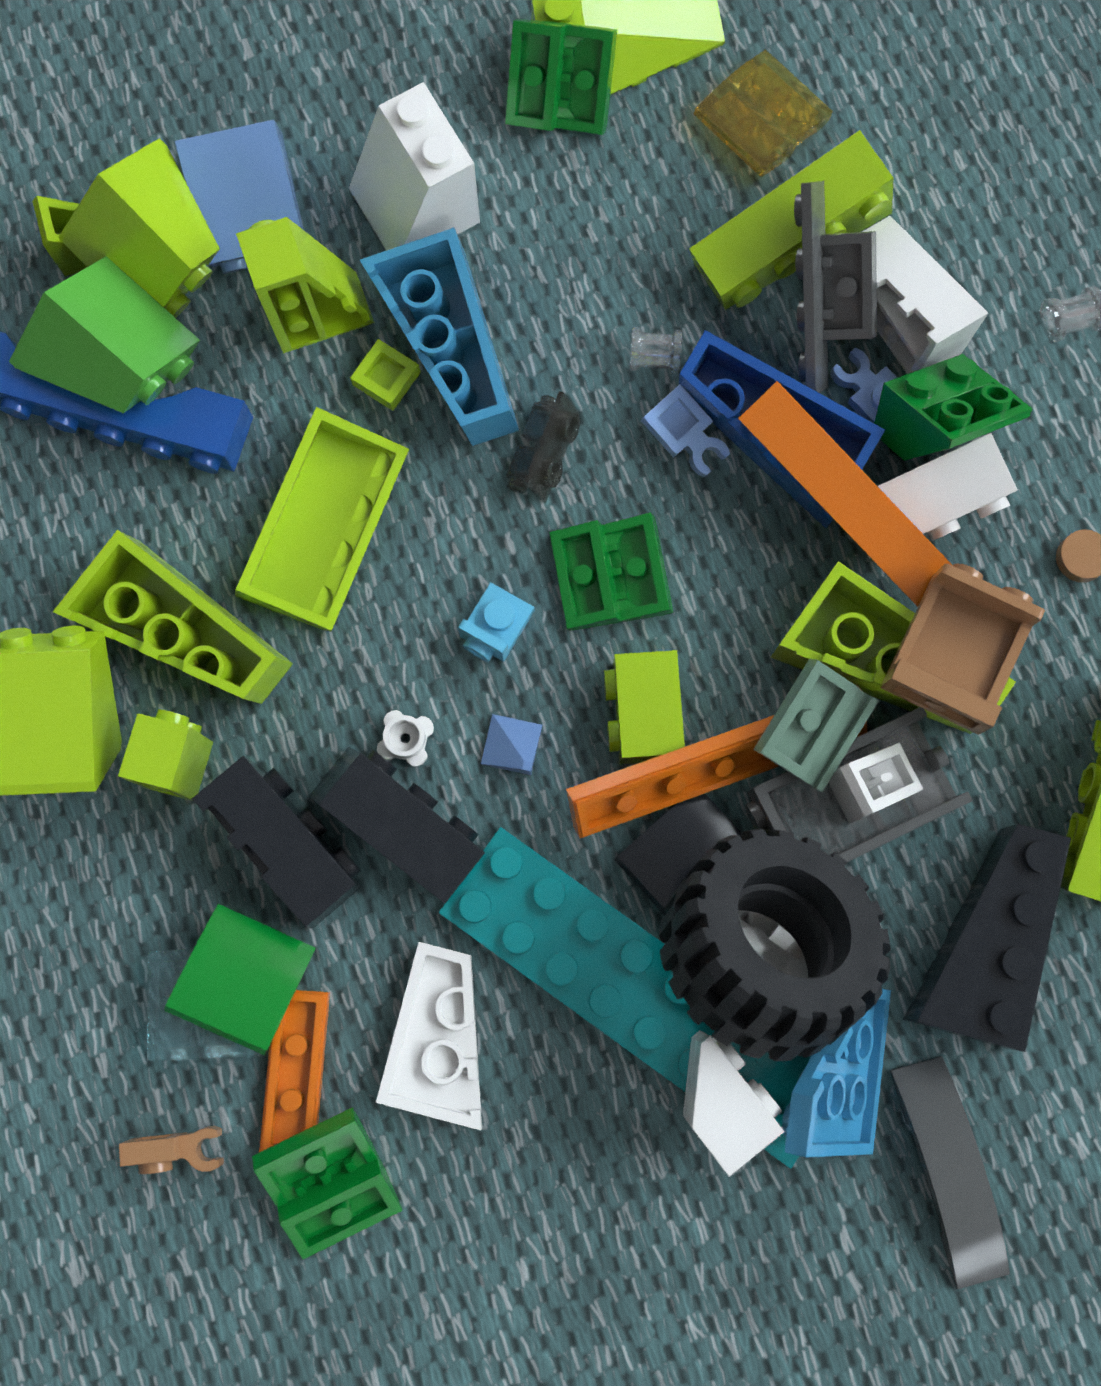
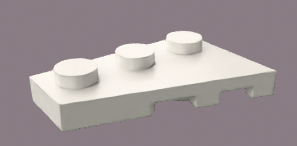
M418 942L376 1103L482 1130L471 955Z

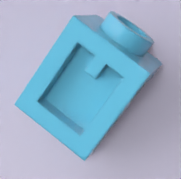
M490 582L468 620L463 619L458 626L460 637L466 640L463 648L483 661L489 662L492 656L504 662L534 613L535 607Z

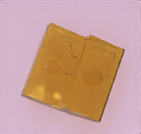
M765 49L721 82L696 107L693 114L760 177H763L785 162L793 154L799 143L828 123L834 111Z

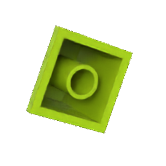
M160 138L98 173L58 237L87 267L107 256L175 318L191 302L186 296L188 291L193 293L212 275L213 271L208 265L220 250L168 146Z
M74 625L55 629L52 633L32 634L28 628H13L0 632V796L97 791L121 750L122 739L104 631H85L83 626Z

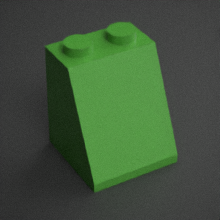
M105 256L43 293L9 363L18 370L116 411L125 413L140 401L145 405L153 402L163 391L169 380L174 385L179 383L194 365V361L189 357L200 339Z

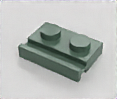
M809 658L753 750L801 779L812 788L823 792L879 700L869 696L860 690L858 686L819 660Z

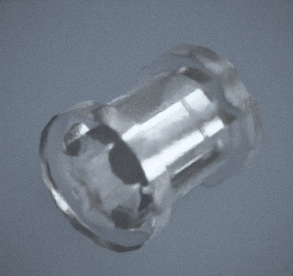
M1090 286L1084 288L1080 295L1062 300L1053 297L1043 300L1040 307V315L1049 340L1053 342L1063 341L1067 334L1087 328L1090 331L1101 330V291L1099 288Z
M632 327L629 372H637L639 367L669 369L671 375H679L682 330H674L671 335L643 333L640 327Z

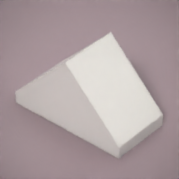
M900 742L838 768L829 781L849 824L923 790Z

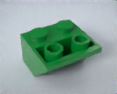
M960 354L884 382L874 424L885 429L880 440L905 461L950 449L1030 417L1032 408L1013 394L1009 388L1003 386L980 368L976 362L967 358L964 354Z

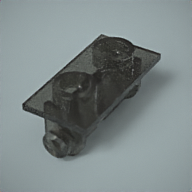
M559 391L556 398L543 395L540 402H534L522 436L525 440L536 442L535 447L518 444L511 465L506 473V477L509 479L507 487L510 490L525 494L529 487L540 501L545 503L551 489L555 488L561 480L563 472L562 460L569 443H572L577 438L580 428V413L564 392Z

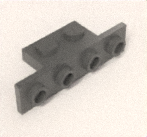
M824 181L802 183L801 194L796 195L794 202L795 223L798 227L802 226V248L797 250L795 266L797 278L803 280L804 300L798 303L797 325L799 331L805 332V352L800 353L798 373L801 382H806L807 387L821 393L828 388V340L873 339L877 336L876 231L825 234Z

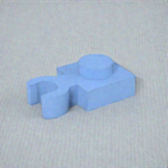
M854 348L848 358L857 366L858 371L849 374L836 364L832 368L830 376L840 387L852 388L856 392L850 397L848 404L860 416L874 423L883 383L897 377L886 366L875 375L870 370V361L867 355L862 350Z
M681 384L640 420L673 458L685 449L689 454L691 468L702 477L711 472L710 468L702 460L703 451L711 450L721 460L730 454L727 445L722 440L708 437L703 432L713 420Z

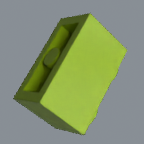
M677 650L614 654L613 669L604 670L606 701L615 700L617 720L607 721L609 752L619 751L620 764L641 763L685 747Z
M162 709L157 710L156 717L137 713L118 777L149 790L193 801L192 798L199 792L213 741L200 734L202 726L189 722L190 718Z

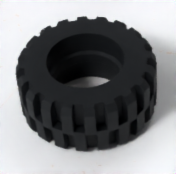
M755 829L743 831L740 836L729 835L718 841L712 850L706 851L671 895L665 906L666 915L660 922L659 930L660 940L665 943L660 949L662 966L665 971L671 970L673 974L672 979L668 983L677 1000L684 998L690 1006L686 1013L698 1026L703 1021L714 1031L711 1037L725 1046L734 1042L740 1045V1053L758 1059L768 1052L769 1059L774 1061H791L796 1056L806 1058L820 1052L828 1044L831 1045L877 1003L883 993L882 984L888 980L891 966L890 958L885 956L891 950L888 929H881L880 923L884 920V915L878 901L871 902L866 892L869 890V886L859 874L854 877L844 867L848 862L837 853H833L831 856L820 849L821 843L808 837H804L801 841L793 839L792 832L772 830L767 836L765 830ZM738 911H752L762 914L785 928L795 939L804 955L808 978L789 975L766 962L747 940L740 924Z

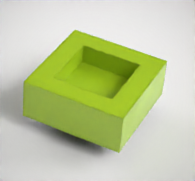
M378 339L354 371L350 380L354 387L394 411L421 373L418 363Z

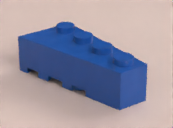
M705 330L679 374L678 385H682L713 420L712 423L827 529L833 518L738 418L778 381L861 469L865 466L885 429Z

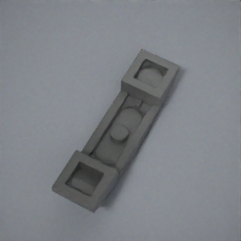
M942 1056L890 1070L905 1123L910 1125L942 1229V1232L939 1234L956 1289L1009 1275L1010 1270L1004 1237L986 1170L963 1104Z

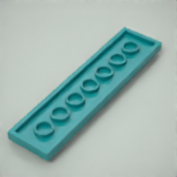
M500 827L483 850L485 854L444 904L439 914L686 1092L691 1037L699 1031L711 1036L714 1031L703 1021L698 1026L686 1013L690 1006L685 999L680 998L677 1000L668 983L673 977L672 971L664 970L660 956V949L665 944ZM732 1042V1047L746 1064L738 1070L739 1074L746 1083L751 1079H754L757 1084L760 1083L775 1100L782 1112L774 1119L782 1128L783 1114L787 1105L791 1102L792 1091L811 1056L806 1058L796 1056L791 1061H774L769 1059V1054L766 1052L758 1059L740 1053V1045ZM782 1133L766 1146L764 1150L791 1169L799 1156L784 1153L786 1137Z

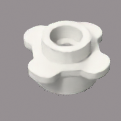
M398 710L387 713L383 720L385 724L383 740L377 745L378 754L387 761L393 758L407 760L413 767L424 764L428 756L425 751L427 738L434 732L432 721L425 716L415 719L412 716L403 715ZM403 734L410 735L408 743L401 742Z

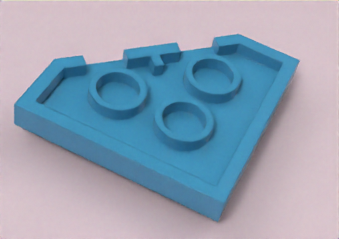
M882 989L883 993L877 1003L859 1021L831 1045L828 1044L820 1052L811 1056L792 1091L791 1102L787 1105L783 1114L782 1129L786 1137L784 1153L802 1157L873 1154L891 990Z

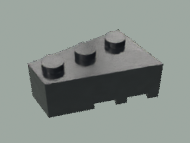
M348 747L309 796L439 900L446 903L485 854L483 850L473 843L479 834L455 815L449 822H446L433 811L438 801L414 782L408 790L396 782L392 775L396 772L397 768L373 749L365 757L362 753Z

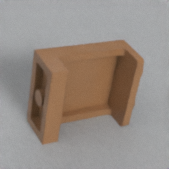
M945 563L932 576L880 688L979 735L994 727L1002 709L1001 706L997 705L998 700L1031 628L1041 621L1045 609L1033 604V598L1019 589L1012 587H1003L1001 589L984 581L983 575L970 566L964 564H953L952 566Z

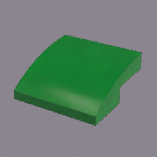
M513 20L505 124L547 131L560 128L603 135L607 128L618 29L549 21Z
M651 512L603 525L598 520L550 532L566 627L569 631L674 613L656 519Z
M218 904L195 945L165 1005L164 1011L265 1056L316 948Z
M353 1107L252 1156L253 1171L277 1206L279 1223L302 1259L403 1211L380 1157Z

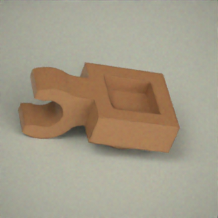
M207 1126L191 1133L183 1132L129 1139L119 1143L120 1167L138 1165L139 1174L160 1173L173 1170L172 1161L182 1158L187 1160L196 1170L203 1172L215 1170L224 1164V1157L207 1158L202 1153L201 1145L206 1138L212 1139L221 1136L222 1128Z

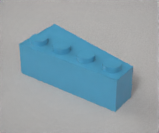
M453 227L360 259L374 286L471 445L474 446L519 431L469 263L455 228Z

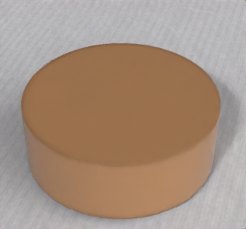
M1078 530L1071 533L1059 544L1056 551V562L1060 571L1067 578L1075 582H1090L1101 575V534L1092 530Z

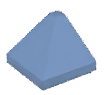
M492 714L481 764L531 775L542 725Z

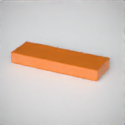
M296 990L269 1046L259 1152L318 1124L330 992Z

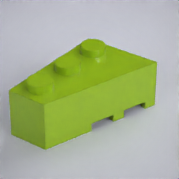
M288 217L275 221L262 220L253 224L248 230L236 233L255 291L283 354L374 323L356 271Z

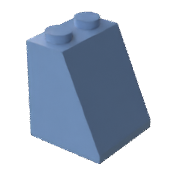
M275 120L175 141L185 182L220 248L209 263V266L220 265L222 274L248 269L236 233L248 230L256 222L262 220L275 221L288 217L304 230L283 134Z

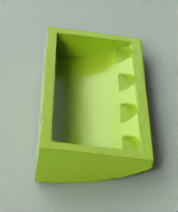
M316 407L235 589V596L308 625L331 632L409 449Z

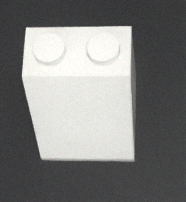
M422 82L380 104L349 190L385 250L453 227L457 234L480 223L474 162L425 83Z

